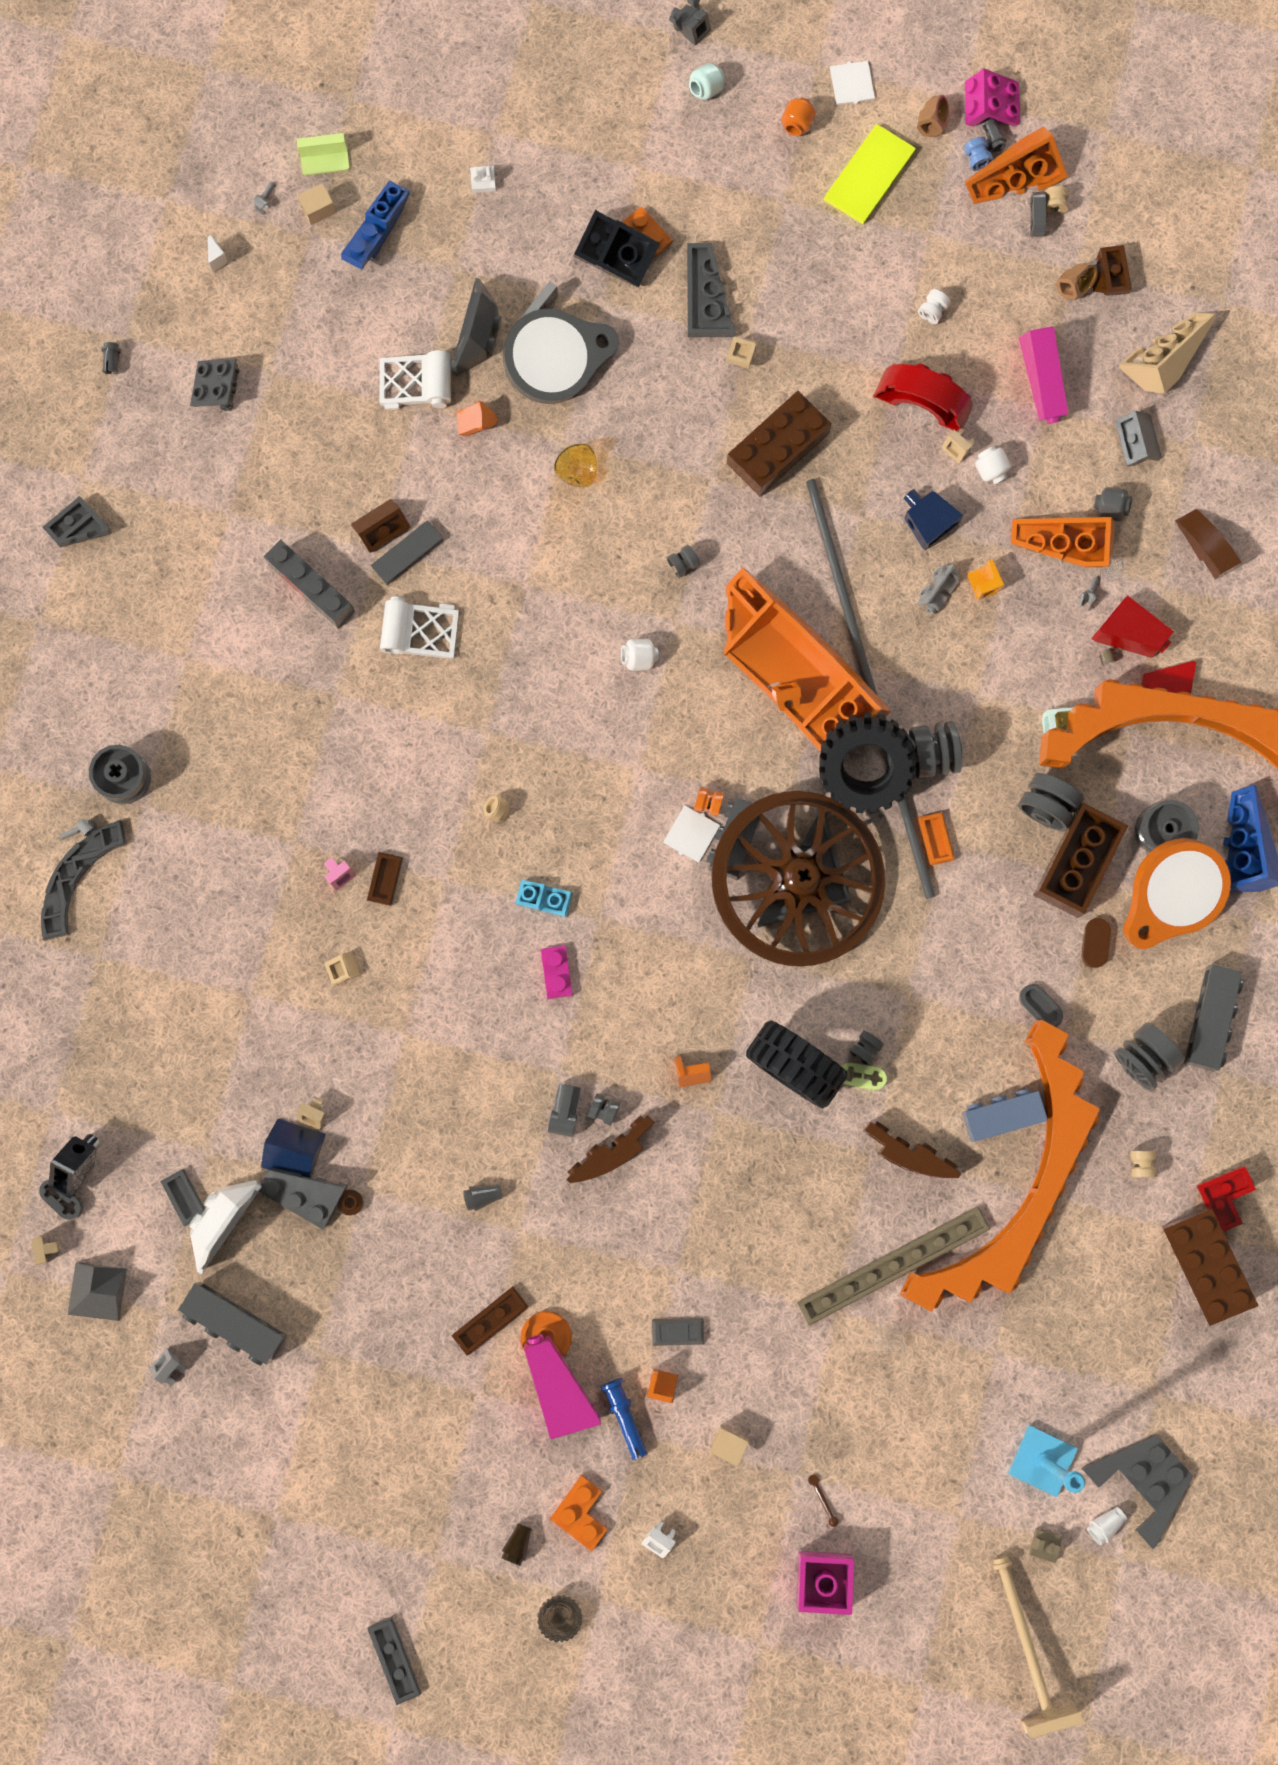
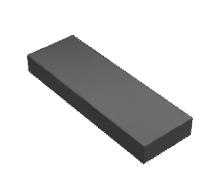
M427 520L375 561L371 567L383 582L388 585L441 543L443 538Z
M393 1616L367 1628L396 1705L421 1695V1689Z

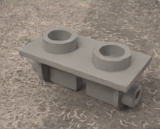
M954 564L940 566L935 570L932 576L934 578L933 581L922 589L919 594L920 600L916 605H927L926 611L930 614L939 612L947 600L942 590L947 594H951L960 581L959 577L961 574L953 569L955 567Z

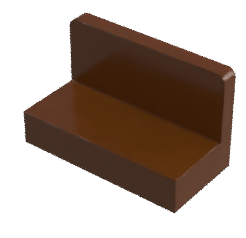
M389 499L351 524L369 553L411 528L401 509L392 499Z

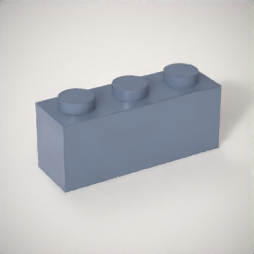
M1030 1088L1015 1092L1016 1097L1007 1100L1006 1095L991 1099V1105L983 1107L982 1103L979 1102L966 1106L968 1111L963 1112L962 1116L970 1142L1048 1121L1039 1091L1031 1093Z

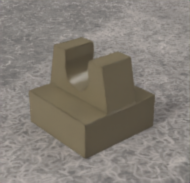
M1036 1528L1029 1554L1056 1563L1063 1537Z

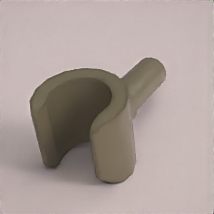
M1106 649L1103 652L1105 663H1115V654L1120 653L1123 649ZM1100 654V656H1099V657H1100V661H1101V664L1103 665L1102 656H1101V654Z

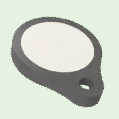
M535 310L521 317L511 328L503 348L504 369L511 384L526 398L543 404L561 403L576 396L586 386L595 371L614 355L619 346V337L611 326L588 322L561 310ZM597 337H601L606 340V348H600L599 346H597Z

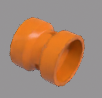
M700 787L694 810L699 812L708 811L711 815L718 817L724 793L719 791L713 793L709 792L707 788ZM710 797H712L711 805L709 807L708 804L710 801Z

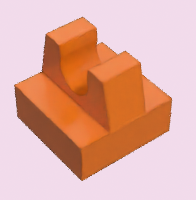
M796 682L771 687L772 695L780 712L785 711V702L788 700H792L794 708L800 707V697L802 696L800 687Z

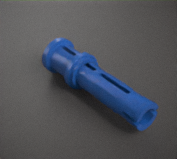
M617 1378L603 1384L600 1388L607 1395L610 1403L609 1411L616 1415L631 1454V1459L636 1460L639 1459L636 1447L641 1458L648 1453L629 1409L631 1407V1400L627 1399L623 1390V1379Z

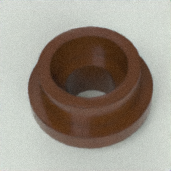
M346 1190L338 1204V1208L345 1215H355L363 1207V1197L356 1190ZM350 1197L355 1202L351 1208L346 1206V1200Z

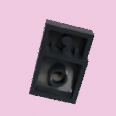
M595 210L573 257L639 288L660 243L618 220L615 221Z

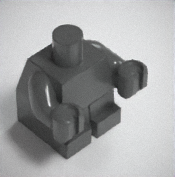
M687 0L691 6L685 5L681 10L675 7L671 12L669 20L673 23L676 31H680L686 39L696 45L711 30L708 13L700 10V0Z

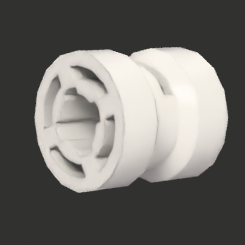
M933 289L926 297L927 302L922 303L918 314L923 319L928 320V322L938 324L942 317V311L947 310L951 301L946 294Z

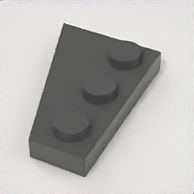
M271 1167L261 1183L262 1187L259 1192L323 1230L330 1221L348 1184H335L326 1182V1179L318 1177L313 1179L302 1176L300 1173Z

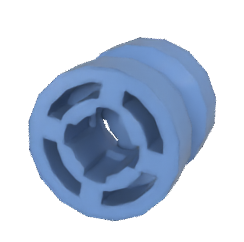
M985 137L974 138L964 146L966 156L970 157L969 164L972 171H977L994 160L991 152L987 150L988 143Z

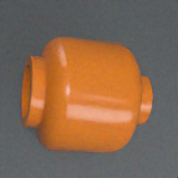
M801 97L790 100L787 103L781 120L785 131L793 136L806 134L811 128L816 111L811 102L806 98Z

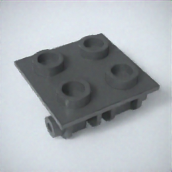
M236 358L198 361L190 406L221 405V410L230 411V407H233L234 396L231 393H236V389L233 387H237V375L240 371Z

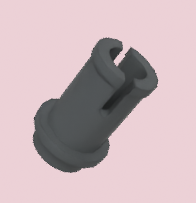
M990 119L984 123L985 125H982V128L988 138L989 149H992L993 152H998L1006 147V137L1002 136L997 120Z
M105 342L101 348L103 352L102 372L104 374H111V372L118 374V354L121 353V349L117 343Z

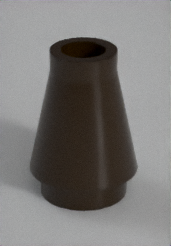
M517 1523L515 1530L502 1549L504 1553L501 1559L521 1566L523 1560L526 1561L532 1529Z

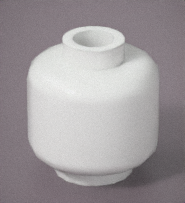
M992 446L977 455L978 459L975 461V466L983 481L989 482L993 480L994 484L1007 478L1006 473L1011 469V463L1002 448L996 449L995 446Z
M630 639L621 648L622 664L626 665L630 671L651 670L654 662H657L659 658L658 648L654 647L650 639Z

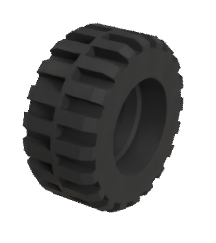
M864 712V717L860 718L857 717V714L850 715L849 721L845 722L842 719L836 723V729H830L826 734V740L822 742L819 756L820 779L823 780L825 791L831 793V799L835 803L841 801L842 807L850 810L851 807L856 808V813H864V809H870L871 813H878V808L884 807L887 810L892 807L894 800L899 803L904 798V792H909L912 787V780L915 779L916 759L912 740H909V735L904 728H899L898 722L893 719L890 722L887 721L885 715L878 714L877 718L871 717V712ZM860 745H876L883 748L890 755L891 767L884 776L877 780L860 781L851 777L845 771L843 765L845 755L851 749Z
M772 1020L763 1025L746 1050V1057L760 1069L822 1109L829 1106L847 1079V1071L832 1060V1058L794 1032Z

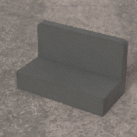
M1134 411L1115 420L1127 466H1134L1148 459L1155 461L1162 459L1150 414Z

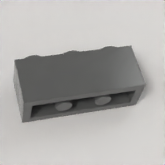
M737 797L734 804L729 802L724 814L728 818L725 827L720 825L715 839L720 841L722 834L732 820L753 803ZM758 817L751 821L740 833L749 844L752 842L760 821ZM737 839L731 850L727 866L743 865L747 855V851ZM711 848L706 860L707 863H710V871H712V863L716 851ZM727 871V877L737 881L740 871Z

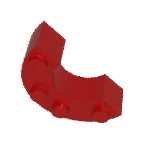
M918 363L916 366L892 364L887 367L873 397L894 406L899 403L919 406L933 414L938 420L939 425L955 431L964 428L973 407L971 396L953 382L950 375L932 371L928 366Z

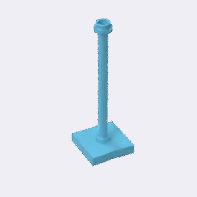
M1028 1425L1008 1474L1055 1497H1058L1063 1484L1072 1493L1082 1491L1085 1486V1479L1078 1471H1067L1078 1448Z

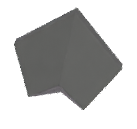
M76 1263L67 1315L119 1321L127 1269Z

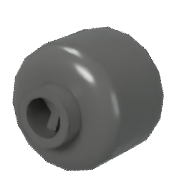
M1106 487L1101 495H1096L1094 509L1098 510L1100 517H1112L1114 521H1121L1125 516H1129L1132 496H1128V492L1125 489Z

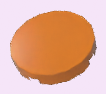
M542 1311L532 1315L525 1322L521 1330L520 1341L523 1350L524 1343L528 1342V1338L543 1334V1337H551L563 1357L567 1354L572 1342V1332L568 1322L561 1315L555 1312Z

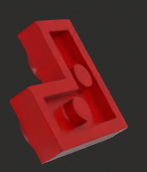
M1245 1165L1196 1185L1206 1207L1211 1206L1223 1232L1243 1224L1232 1200L1256 1190Z

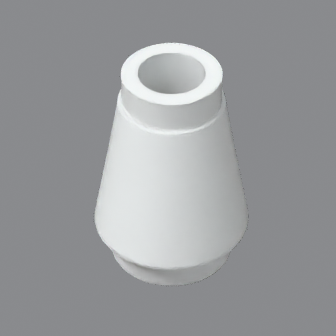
M1116 1507L1090 1521L1087 1531L1099 1545L1108 1544L1127 1520V1517L1121 1509Z

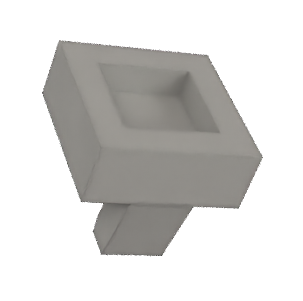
M166 1348L150 1367V1370L155 1380L161 1384L165 1382L173 1386L176 1381L170 1374L174 1370H179L183 1373L186 1368L176 1355Z

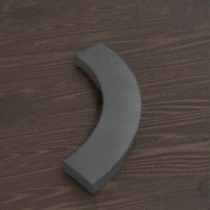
M121 820L91 832L81 842L76 843L57 865L47 885L41 911V930L44 941L69 935L68 910L71 896L78 881L85 871L100 857L114 849L127 845Z

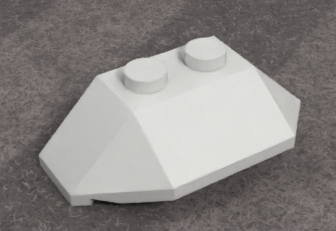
M254 1180L219 1188L216 1193L211 1192L204 1203L207 1207L201 1215L197 1213L189 1225L192 1228L190 1235L197 1272L203 1274L208 1264L262 1186L258 1181Z

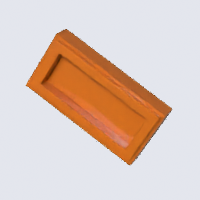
M939 812L918 817L929 865L933 866L954 861L955 858L943 813Z

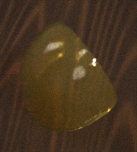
M587 444L571 445L558 455L555 460L554 471L559 478L571 486L578 488L588 487L596 476V455ZM577 469L583 470L581 476L576 474Z

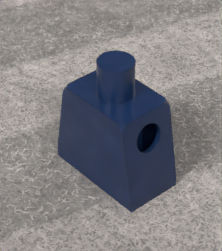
M913 489L903 498L911 507L906 512L904 519L924 551L958 525L963 517L957 509L934 491L922 498Z

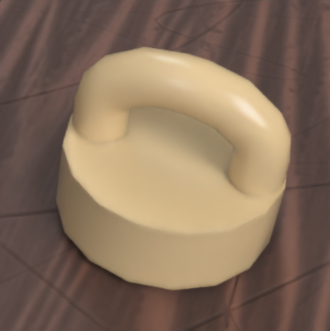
M498 795L491 796L484 805V815L492 821L503 822L509 813L508 802Z

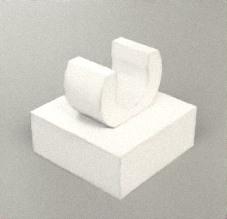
M494 166L470 167L472 193L496 191Z
M660 1521L646 1534L641 1544L661 1558H664L675 1544V1541L672 1540L675 1530L672 1529L666 1536L661 1532L663 1522Z

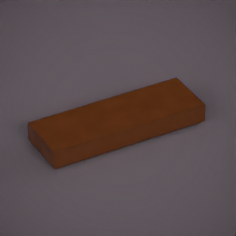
M512 1286L451 1336L466 1356H468L529 1306Z

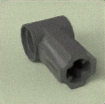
M559 1084L555 1107L550 1116L548 1133L573 1137L577 1120L576 1109L580 1087Z

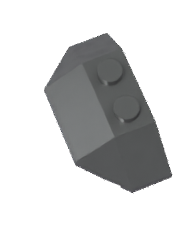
M475 278L451 365L453 375L459 376L487 360L489 352L493 353L496 338H493L495 330L499 331L502 316H499L498 307L479 278Z

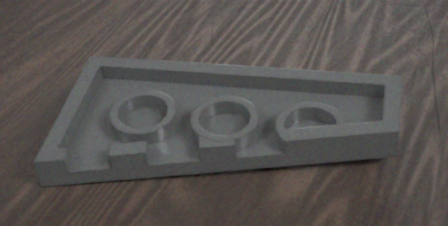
M687 243L688 337H736L712 244Z

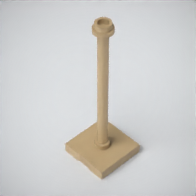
M1008 1555L993 1559L994 1570L999 1569L1042 1708L1040 1715L1021 1720L1023 1731L1032 1739L1083 1724L1080 1711L1072 1705L1060 1709L1052 1707L1009 1566L1013 1565L1012 1560H1009Z

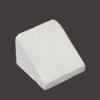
M210 235L208 236V261L214 273L228 264V260L214 237Z

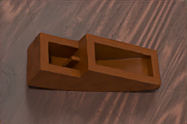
M1197 509L1175 520L1200 562L1204 561L1215 580L1236 569L1242 563L1224 536Z

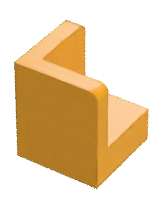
M993 559L987 561L985 567L967 574L978 600L1000 592L1004 586Z

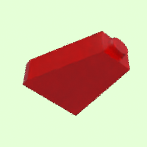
M1127 595L1091 639L1098 643L1152 658L1158 651L1163 653L1172 643L1168 639L1174 631Z

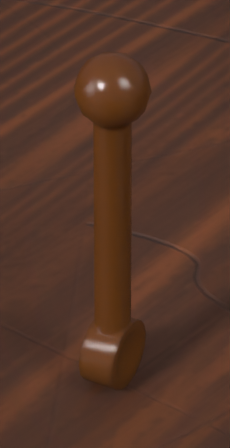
M810 1475L808 1482L815 1488L829 1517L828 1523L831 1527H836L839 1524V1520L833 1516L818 1485L819 1479L816 1475Z

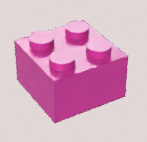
M798 1551L796 1597L798 1612L852 1615L854 1558L851 1554Z

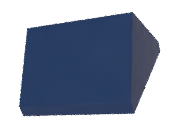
M277 1119L264 1142L261 1168L269 1170L271 1167L300 1173L302 1176L311 1178L326 1134Z

